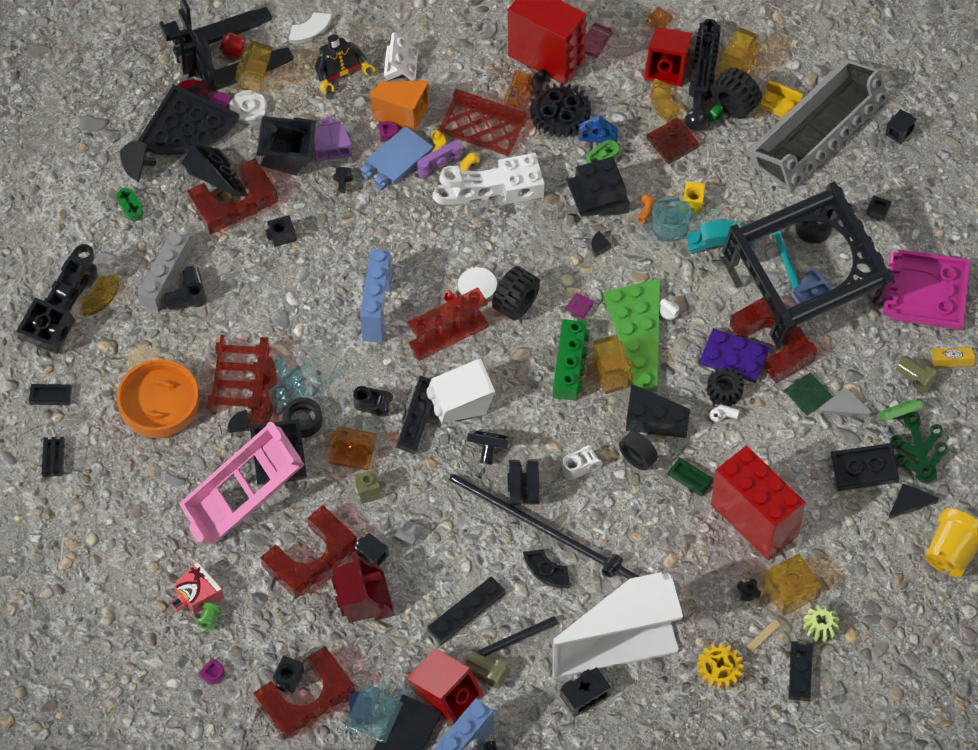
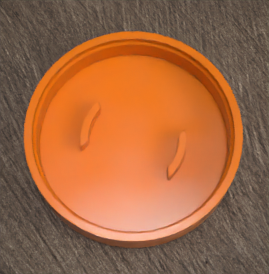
M158 359L146 361L135 366L123 377L117 390V405L121 418L132 431L145 437L164 438L179 433L194 420L199 409L200 396L196 380L187 368L174 361Z

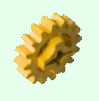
M720 643L719 648H716L714 644H711L710 650L704 648L703 654L698 656L699 662H697L696 668L699 670L697 675L703 676L702 683L710 682L709 688L717 685V689L720 690L721 686L724 685L726 689H729L730 683L736 685L737 679L742 677L741 671H743L744 665L741 663L743 658L737 657V650L730 651V645L723 648V644Z

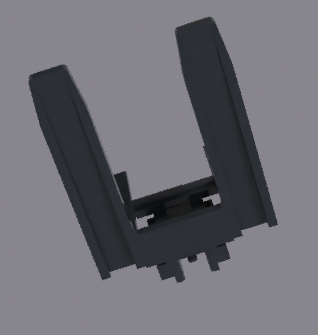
M180 0L181 9H178V14L182 21L183 30L179 29L176 21L166 24L163 21L159 22L160 30L167 42L172 40L175 45L172 47L173 53L176 57V62L181 63L183 75L187 74L191 78L196 76L197 72L203 82H205L209 93L273 70L293 60L290 49L286 47L269 51L215 70L212 64L211 48L209 45L221 41L223 36H227L228 33L240 34L272 20L267 7L248 11L192 30L190 7L186 0Z

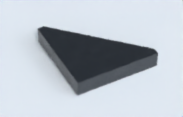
M902 484L889 518L893 519L895 516L922 509L924 506L937 504L939 497Z

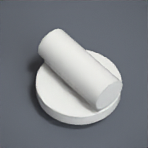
M665 298L661 300L660 315L667 320L675 319L680 312L679 306Z

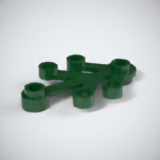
M910 412L904 416V423L911 430L915 447L904 442L900 435H893L890 438V443H892L893 448L901 449L918 458L920 465L908 460L905 453L895 455L898 466H904L916 473L917 479L920 482L928 484L936 479V466L942 457L948 453V447L944 442L937 443L935 445L936 453L928 462L927 454L937 439L943 435L942 426L939 424L932 425L930 428L931 434L923 444L919 431V426L921 425L920 416L916 412ZM910 417H915L913 421L908 420ZM935 429H940L939 433H934L933 431ZM894 440H900L898 444L893 443ZM940 447H945V450L939 451L938 449ZM899 458H905L902 462L898 461ZM926 470L930 471L927 475L923 474V472Z

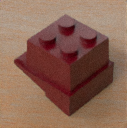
M355 553L352 554L353 562L333 568L334 576L331 577V581L337 593V596H335L342 616H346L349 623L374 618L377 621L395 616L384 570L375 563L370 564Z

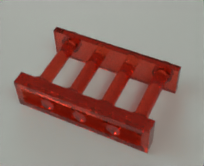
M479 288L471 290L407 321V324L416 336V339L409 342V347L418 361L489 327L487 320L479 310V308L488 305Z
M220 335V342H216L215 353L218 355L212 394L208 395L207 405L211 407L212 414L216 415L218 405L248 407V409H251L252 417H261L270 352L268 337H260L259 345L241 346L226 345L225 335ZM225 353L255 354L258 357L257 362L253 364L224 362ZM223 370L249 371L255 374V379H251V381L223 380L222 373ZM220 387L250 389V391H253L252 397L248 399L219 397Z

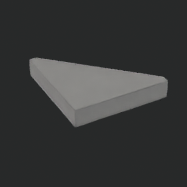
M846 387L818 408V413L820 414L836 413V415L843 416L864 415L866 417H870L872 414Z

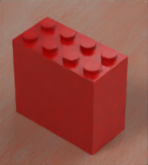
M515 0L508 8V56L536 71L545 69L548 72V77L565 85L569 79H573L576 70L582 67L586 61V13L561 0Z
M747 445L715 470L711 505L768 561L799 536L806 502Z

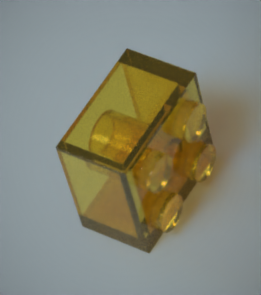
M740 27L737 28L722 54L720 76L731 67L750 74L751 66H755L759 57L757 55L760 48L758 34Z
M253 40L250 41L249 46L245 45L241 62H239L236 72L237 88L252 90L259 94L273 47Z
M617 334L593 341L592 361L605 394L628 388L629 380H631L629 370L632 369L630 359L624 355L625 347L623 342L619 341Z
M800 553L763 572L761 583L783 616L820 598L822 586Z

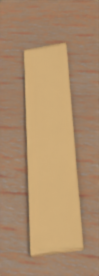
M775 619L746 647L753 652L781 624Z

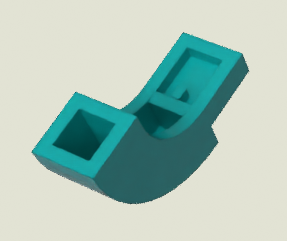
M716 220L703 223L700 230L687 234L689 251L694 254L710 247L724 246L731 226L738 224L739 227H743L747 224L734 220ZM755 241L749 243V245H750V246H754V245H755Z

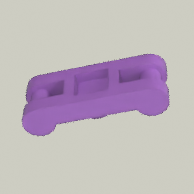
M453 141L419 159L417 162L418 176L420 178H427L431 171L444 167L452 160L459 161L462 158L461 143Z

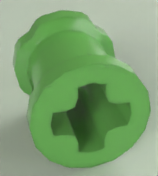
M204 603V611L201 618L197 619L196 624L203 629L214 630V622L217 615L221 614L222 609L215 604Z

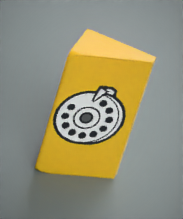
M972 347L931 348L933 367L974 366L975 355Z

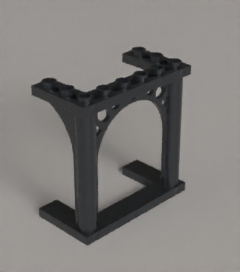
M835 181L829 183L825 191L743 227H739L738 224L731 226L722 250L731 268L738 266L741 258L774 315L775 321L769 335L778 351L786 348L795 326L843 304L869 297L875 308L882 305L894 282L892 271L885 266L883 256L875 249L872 238L866 234L862 221L857 219L853 206L847 202L843 189L838 187ZM839 220L842 221V224H843L844 226H840V225H839V223H838ZM817 221L825 223L827 226L829 225L840 232L850 246L853 260L850 274L838 287L787 309L749 243L798 222ZM857 253H861V256H862L863 258L860 259V258L858 257ZM866 264L871 271L862 272L857 268V265ZM857 275L859 278L854 280L853 276Z

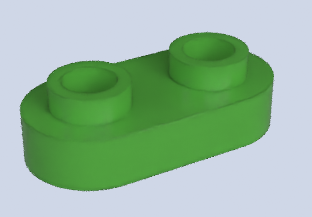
M613 140L603 141L587 154L586 164L612 156L615 159L619 154V145Z

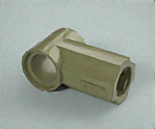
M907 355L896 366V371L911 380L913 386L921 393H926L939 379L938 373L929 366L923 367Z
M474 651L470 653L465 666L471 669L473 674L483 678L488 685L496 689L501 688L511 671L510 667L499 660L492 661Z

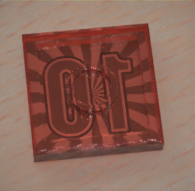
M678 117L646 135V139L667 164L700 147L698 140Z

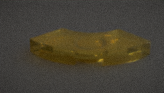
M654 79L651 87L652 104L656 113L663 120L671 124L680 111V106L671 99L670 92L672 86Z
M118 274L98 277V284L95 289L88 295L81 297L84 317L100 312L111 303L119 287Z

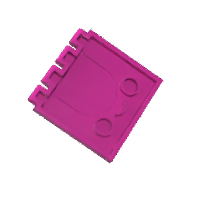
M899 250L898 253L891 252L888 269L893 273L894 282L885 298L883 315L890 316V320L962 330L970 259Z

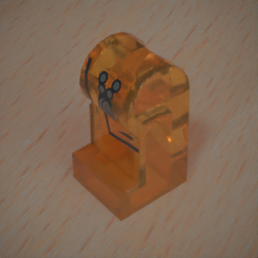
M517 70L514 71L512 82L505 94L504 105L517 109L521 107L531 87L530 74Z

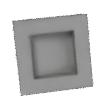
M403 519L394 538L397 541L414 547L423 531L422 526Z

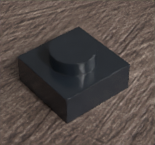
M873 195L866 215L885 221L892 201Z

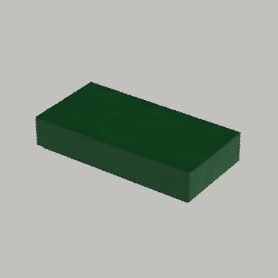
M680 457L668 471V476L701 497L714 480Z

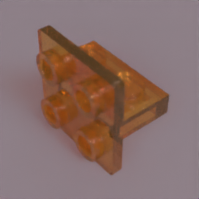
M339 426L337 431H332V449L329 463L369 470L377 433Z

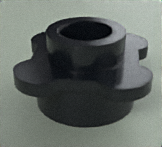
M755 579L737 584V589L740 590L743 601H751L761 596V591L758 590Z

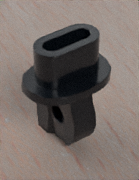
M337 167L336 173L333 174V180L339 182V193H345L346 182L353 180L351 168Z

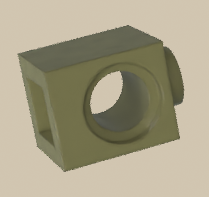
M375 470L355 475L356 488L361 504L381 499L380 486Z

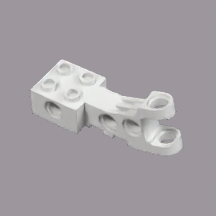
M536 153L500 159L498 160V168L485 171H461L459 166H447L443 168L439 177L443 185L435 187L433 192L434 201L441 205L467 204L471 200L481 199L483 201L498 195L505 197L506 204L544 197V181ZM451 174L454 176V179H447L445 175ZM443 191L448 196L442 197L439 195L438 192Z

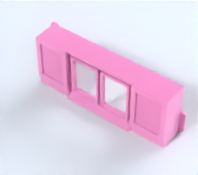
M269 422L266 427L179 503L191 522L189 529L197 542H206L212 545L217 543L304 466L300 456L282 429L273 422ZM254 457L257 458L270 478V481L256 493H254L240 471ZM234 475L249 497L235 512L219 490Z

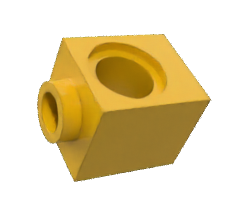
M686 181L682 211L702 214L705 192L704 183Z

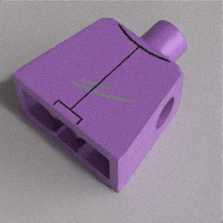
M331 116L324 117L322 124L315 127V154L317 162L352 156L351 142L343 123L340 121L334 122Z

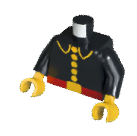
M330 35L328 37V44L320 47V55L315 63L319 82H322L320 90L324 94H327L326 86L329 87L330 92H334V86L328 82L359 69L360 64L363 66L362 72L365 75L369 76L366 73L367 67H370L375 72V68L367 64V58L357 45L347 42L344 38H339L337 35Z

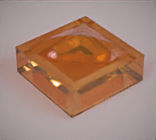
M659 6L647 17V22L655 28L656 26L665 28L673 20V16Z

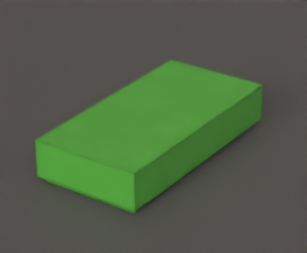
M911 399L879 411L877 414L879 420L888 421L923 408V404L920 400Z

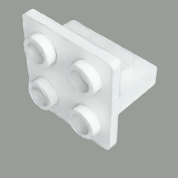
M396 32L392 33L391 45L387 46L384 77L390 80L403 74L411 81H414L416 79L418 50Z

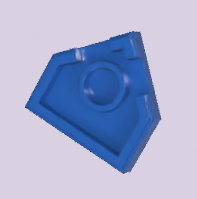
M600 115L580 124V141L602 143L606 140H613L617 142L618 128Z

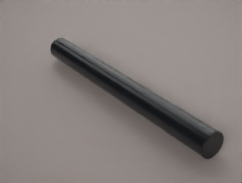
M553 616L486 646L477 652L484 657L558 624L557 619Z

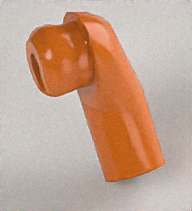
M644 194L641 198V203L645 204V206L637 216V220L642 224L646 222L653 211L654 198L648 194Z

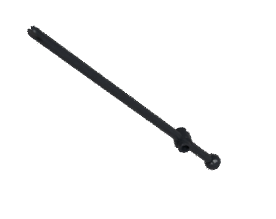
M456 474L450 475L449 479L451 482L602 564V573L605 576L612 578L614 574L618 573L627 579L641 577L621 565L623 562L621 556L613 554L611 557L606 558Z

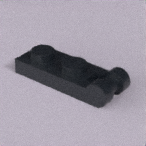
M791 641L788 700L810 701L813 643L798 644V641ZM797 652L805 653V658L797 657Z

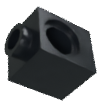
M900 109L887 123L885 135L902 144L914 130L916 118Z
M290 215L267 221L268 229L265 230L268 241L272 240L274 247L297 241Z
M369 532L355 544L356 554L370 564L375 563L380 566L389 556L388 546Z
M283 655L272 677L274 686L279 691L294 693L304 673L303 662ZM285 674L293 675L291 678L288 679L283 678Z

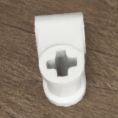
M588 445L564 457L562 475L568 480H575L587 473L598 470L603 463L595 455L593 446Z

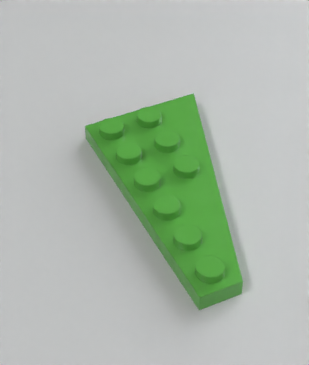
M660 278L604 291L603 297L633 384L650 392L657 391Z

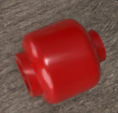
M228 33L227 36H223L219 49L222 50L224 56L238 60L241 55L245 56L248 45L245 44L246 40L243 36Z

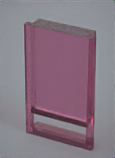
M595 22L587 33L585 54L598 58L613 34L612 29ZM593 28L609 33V36L607 34L594 30Z

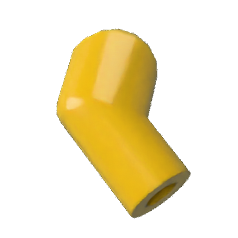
M439 130L432 132L431 137L435 144L432 152L447 145V141Z
M473 152L469 153L461 161L460 170L470 171L471 164L477 165L480 161V156Z

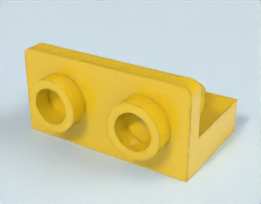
M769 80L758 108L783 118L803 99V94Z

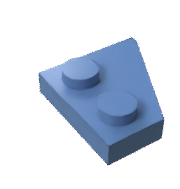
M814 267L808 276L803 278L801 284L793 290L792 297L800 304L833 288Z

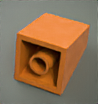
M428 81L378 82L376 88H373L370 93L373 119L381 122L391 121L396 123L399 128L406 126L415 133L430 105Z

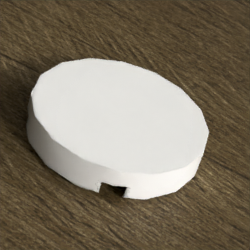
M244 90L234 95V98L229 103V109L239 113L240 118L237 122L253 124L259 122L262 116H265L267 102L262 94H258L253 90Z
M470 268L463 272L458 280V291L461 297L472 304H482L484 301L491 300L497 288L496 277L485 268Z

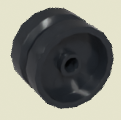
M528 459L526 461V472L523 473L520 460H509L507 485L508 492H510V505H521L523 502V492H526L529 505H539L538 459Z

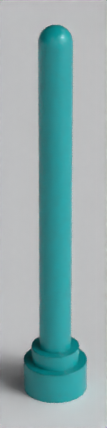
M779 230L773 234L794 290L800 283L782 233Z

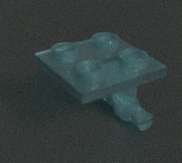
M277 355L274 358L276 361L275 368L281 380L268 391L275 415L277 416L284 412V408L290 401L303 397L307 392L301 368L297 366L292 370L287 366L281 355Z
M370 684L368 687L362 685L345 726L386 743L403 702L396 700L397 696L386 692L385 688L379 689Z

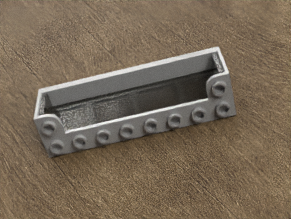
M847 59L843 60L748 150L752 165L792 192L888 100L880 70Z

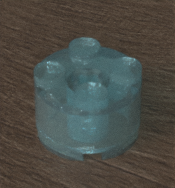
M667 196L658 200V203L652 209L651 229L657 239L661 242H675L687 237L691 222V208L688 203H684L675 196Z

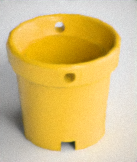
M946 508L941 511L937 520L939 525L925 553V559L940 572L944 569L951 570L949 576L962 577L964 571L978 552V519L963 511Z

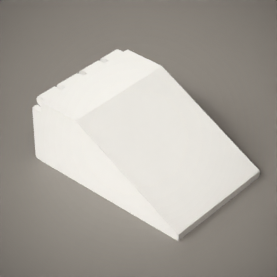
M660 572L629 579L553 639V678L557 679L580 674L587 669L592 670L596 667L599 670L678 653L671 621L681 620L683 614L671 575Z

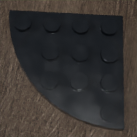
M173 84L137 141L148 144L147 152L164 155L188 153L192 145L206 147L222 138L236 124L240 115Z

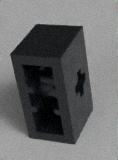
M597 667L592 670H585L579 678L574 681H567L560 689V698L574 717L611 696V686Z

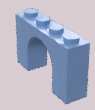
M370 249L360 313L362 339L366 342L383 343L385 329L384 298L385 292H390L393 276L390 250Z
M476 698L433 750H464L471 741L481 747L494 731V711Z

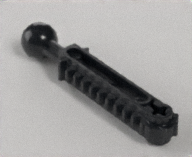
M706 19L699 24L694 63L689 85V96L693 97V108L685 116L686 126L693 131L705 129L709 122L704 106L707 99L712 98L711 85L714 83L721 26L713 19Z

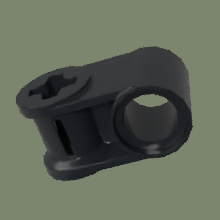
M366 386L355 388L353 391V405L357 410L380 417L388 415V406L393 400V395L390 392ZM360 397H365L366 399H365V400H360L359 398H360Z

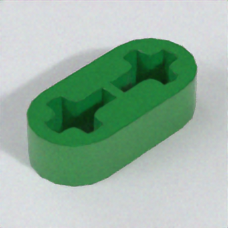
M120 189L116 195L120 208L128 220L139 221L143 217V209L131 189ZM124 196L129 198L128 202L123 198ZM133 207V209L137 211V213L134 214L133 212H131L130 208Z

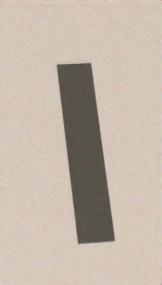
M722 256L721 259L736 288L742 287L743 284L735 268H731L725 257Z

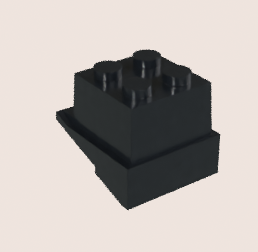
M262 116L256 156H261L260 166L297 176L302 167L306 168L312 158L316 120Z
M613 156L577 166L575 177L566 178L581 217L629 213L630 202L626 195V186Z
M299 419L273 422L282 429L304 463V466L286 482L307 478ZM268 423L250 426L251 439L266 427ZM254 457L257 485H265L270 481V478L257 458Z

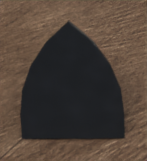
M131 141L119 152L124 170L128 176L139 182L143 165L155 166L157 161L155 158L145 157L148 144L141 141Z

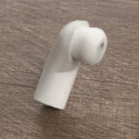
M720 405L710 412V418L715 422L726 417L737 419L740 410Z

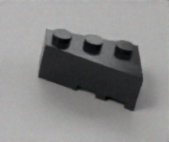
M631 384L626 431L687 438L689 408Z

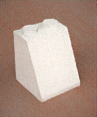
M481 359L432 378L427 388L428 398L432 400L436 416H439L441 423L486 415L495 394Z

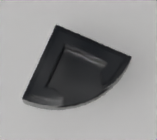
M600 231L592 239L593 255L597 257L611 248V243Z
M247 410L236 413L230 419L228 433L249 431Z

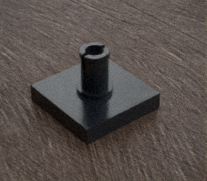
M472 430L468 433L467 442L482 444L480 463L492 465L495 447L509 448L512 445L513 437Z

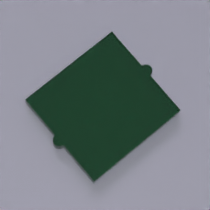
M811 372L801 379H796L795 383L784 389V392L806 416L820 408L833 397Z

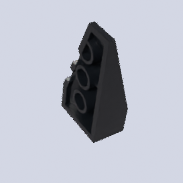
M191 146L182 161V165L187 169L188 174L231 195L247 196L248 193L242 182L235 178L236 171L230 168V160L219 148Z

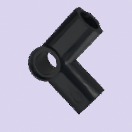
M189 266L182 271L186 288L165 293L169 310L188 305L201 307L206 303L207 297L198 267Z

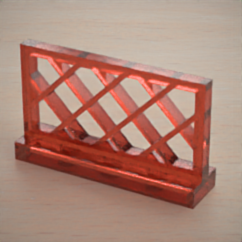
M455 89L453 100L439 131L456 139L510 156L519 133L527 122L526 112ZM457 105L463 107L465 112L455 116L453 110ZM475 112L481 113V119L472 121L470 114ZM467 116L470 123L460 127L457 120ZM492 118L498 119L500 124L490 128L487 120ZM455 121L458 127L453 130L445 129L446 125ZM485 122L488 129L477 132L475 125ZM510 124L517 126L516 130L511 133H507L505 126ZM472 127L475 134L465 136L462 131ZM502 128L505 135L495 139L492 131ZM490 133L493 139L488 142L481 141L480 136ZM507 139L509 142L507 150L500 148L497 143Z

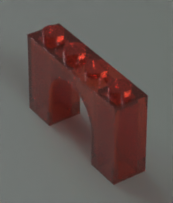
M256 158L238 166L240 178L249 190L247 196L240 202L234 204L218 202L212 196L205 183L187 190L189 203L210 235L220 232L225 227L236 224L242 219L255 215L258 211L279 202L276 188Z
M762 297L732 314L729 326L738 337L745 338L760 329L772 328L775 317ZM795 326L788 345L765 360L764 370L775 383H778L813 363L816 359L817 348L813 342H809L805 337L804 331L800 327Z
M324 505L307 518L309 528L326 544V550L318 560L311 563H298L292 560L276 544L260 557L262 567L295 599L300 595H305L315 582H320L329 570L338 567L343 558L355 552L357 537Z
M326 646L307 657L309 667L323 685L320 696L314 702L303 706L293 705L283 698L272 681L253 693L255 702L283 740L288 737L293 738L306 725H313L320 716L331 713L341 702L349 701L348 694L355 692L354 683Z

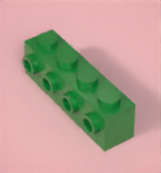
M562 319L553 383V398L577 401L578 393L582 394L583 381L579 380L580 376H584L585 364H582V358L586 359L587 347H584V342L589 341L590 330L586 329L585 321Z

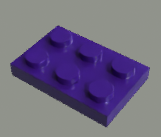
M713 328L699 364L715 370L719 368L720 371H722V367H726V370L729 371L730 367L733 368V373L737 370L739 372L738 376L742 375V379L756 383L770 347Z

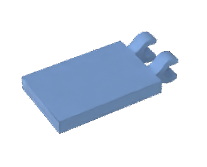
M405 126L366 159V164L360 168L363 172L361 176L368 180L377 172L379 175L374 181L377 182L375 187L380 191L389 182L394 186L417 166L419 159L433 151V146Z

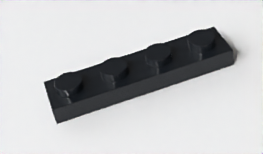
M421 375L417 380L396 444V448L415 454L432 405V400L427 395V388L431 379Z
M492 576L428 625L427 631L442 645L505 595V589Z

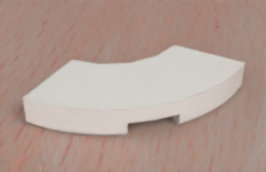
M314 12L307 22L300 25H292L289 44L306 43L312 41V38L319 34L322 35L330 26L332 14Z

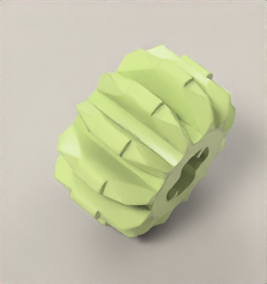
M819 605L815 607V610L810 608L807 613L808 615H805L803 619L805 622L803 629L808 631L807 636L811 637L814 635L815 642L819 638H822L824 643L827 641V637L833 639L835 632L839 630V625H837L839 624V617H834L835 610L828 612L827 606L821 609Z

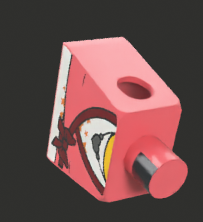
M197 561L175 583L174 588L178 597L172 600L170 604L176 612L187 606L195 614L204 609V603L215 604L222 600L224 595L222 588Z

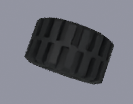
M735 67L727 69L711 85L712 97L716 104H721L725 108L724 112L734 118H746L762 101V92L756 81L748 73Z
M520 266L513 267L504 275L494 292L492 299L493 309L513 321L518 320L529 310L536 299L540 287V279Z

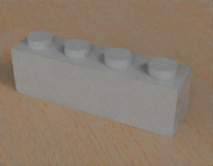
M173 231L170 232L137 292L140 306L159 311L166 298L165 293H169L192 250L188 236Z

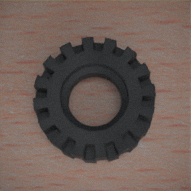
M722 367V371L717 368L715 373L711 372L708 377L706 390L710 400L713 401L715 399L714 404L718 405L721 402V405L728 403V406H732V402L736 404L738 399H741L744 380H742V375L738 376L739 372L737 370L733 373V368L729 367V371H727L726 367ZM721 382H728L733 386V389L725 392L718 389L717 385Z

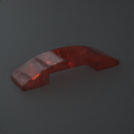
M272 357L267 358L263 373L265 384L269 385L262 410L254 409L250 426L268 423L275 410L278 398V380Z

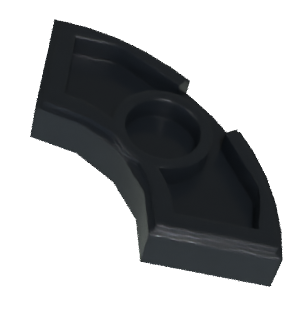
M544 549L523 551V558L528 570L539 581L552 587L570 588L567 566L551 562L546 557Z

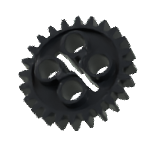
M553 83V88L546 85V91L539 89V94L535 93L534 99H531L530 118L533 119V125L537 124L538 130L543 128V134L549 131L551 137L555 133H557L558 138L561 137V134L568 137L569 132L575 135V131H579L580 124L590 119L591 102L588 101V96H584L583 90L578 92L577 86L571 89V84L564 87V84L561 83L560 87H557ZM564 98H566L564 100V107H562V101Z

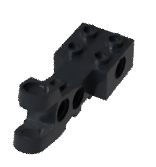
M81 244L73 250L63 264L62 272L57 281L55 280L52 284V290L48 297H45L44 301L36 297L34 298L16 331L22 340L58 354L76 321L70 313L75 301L87 285L92 286L98 277L97 267L92 263L95 258L93 248L90 245ZM88 252L89 256L81 258L79 254ZM88 270L93 271V273L89 275Z

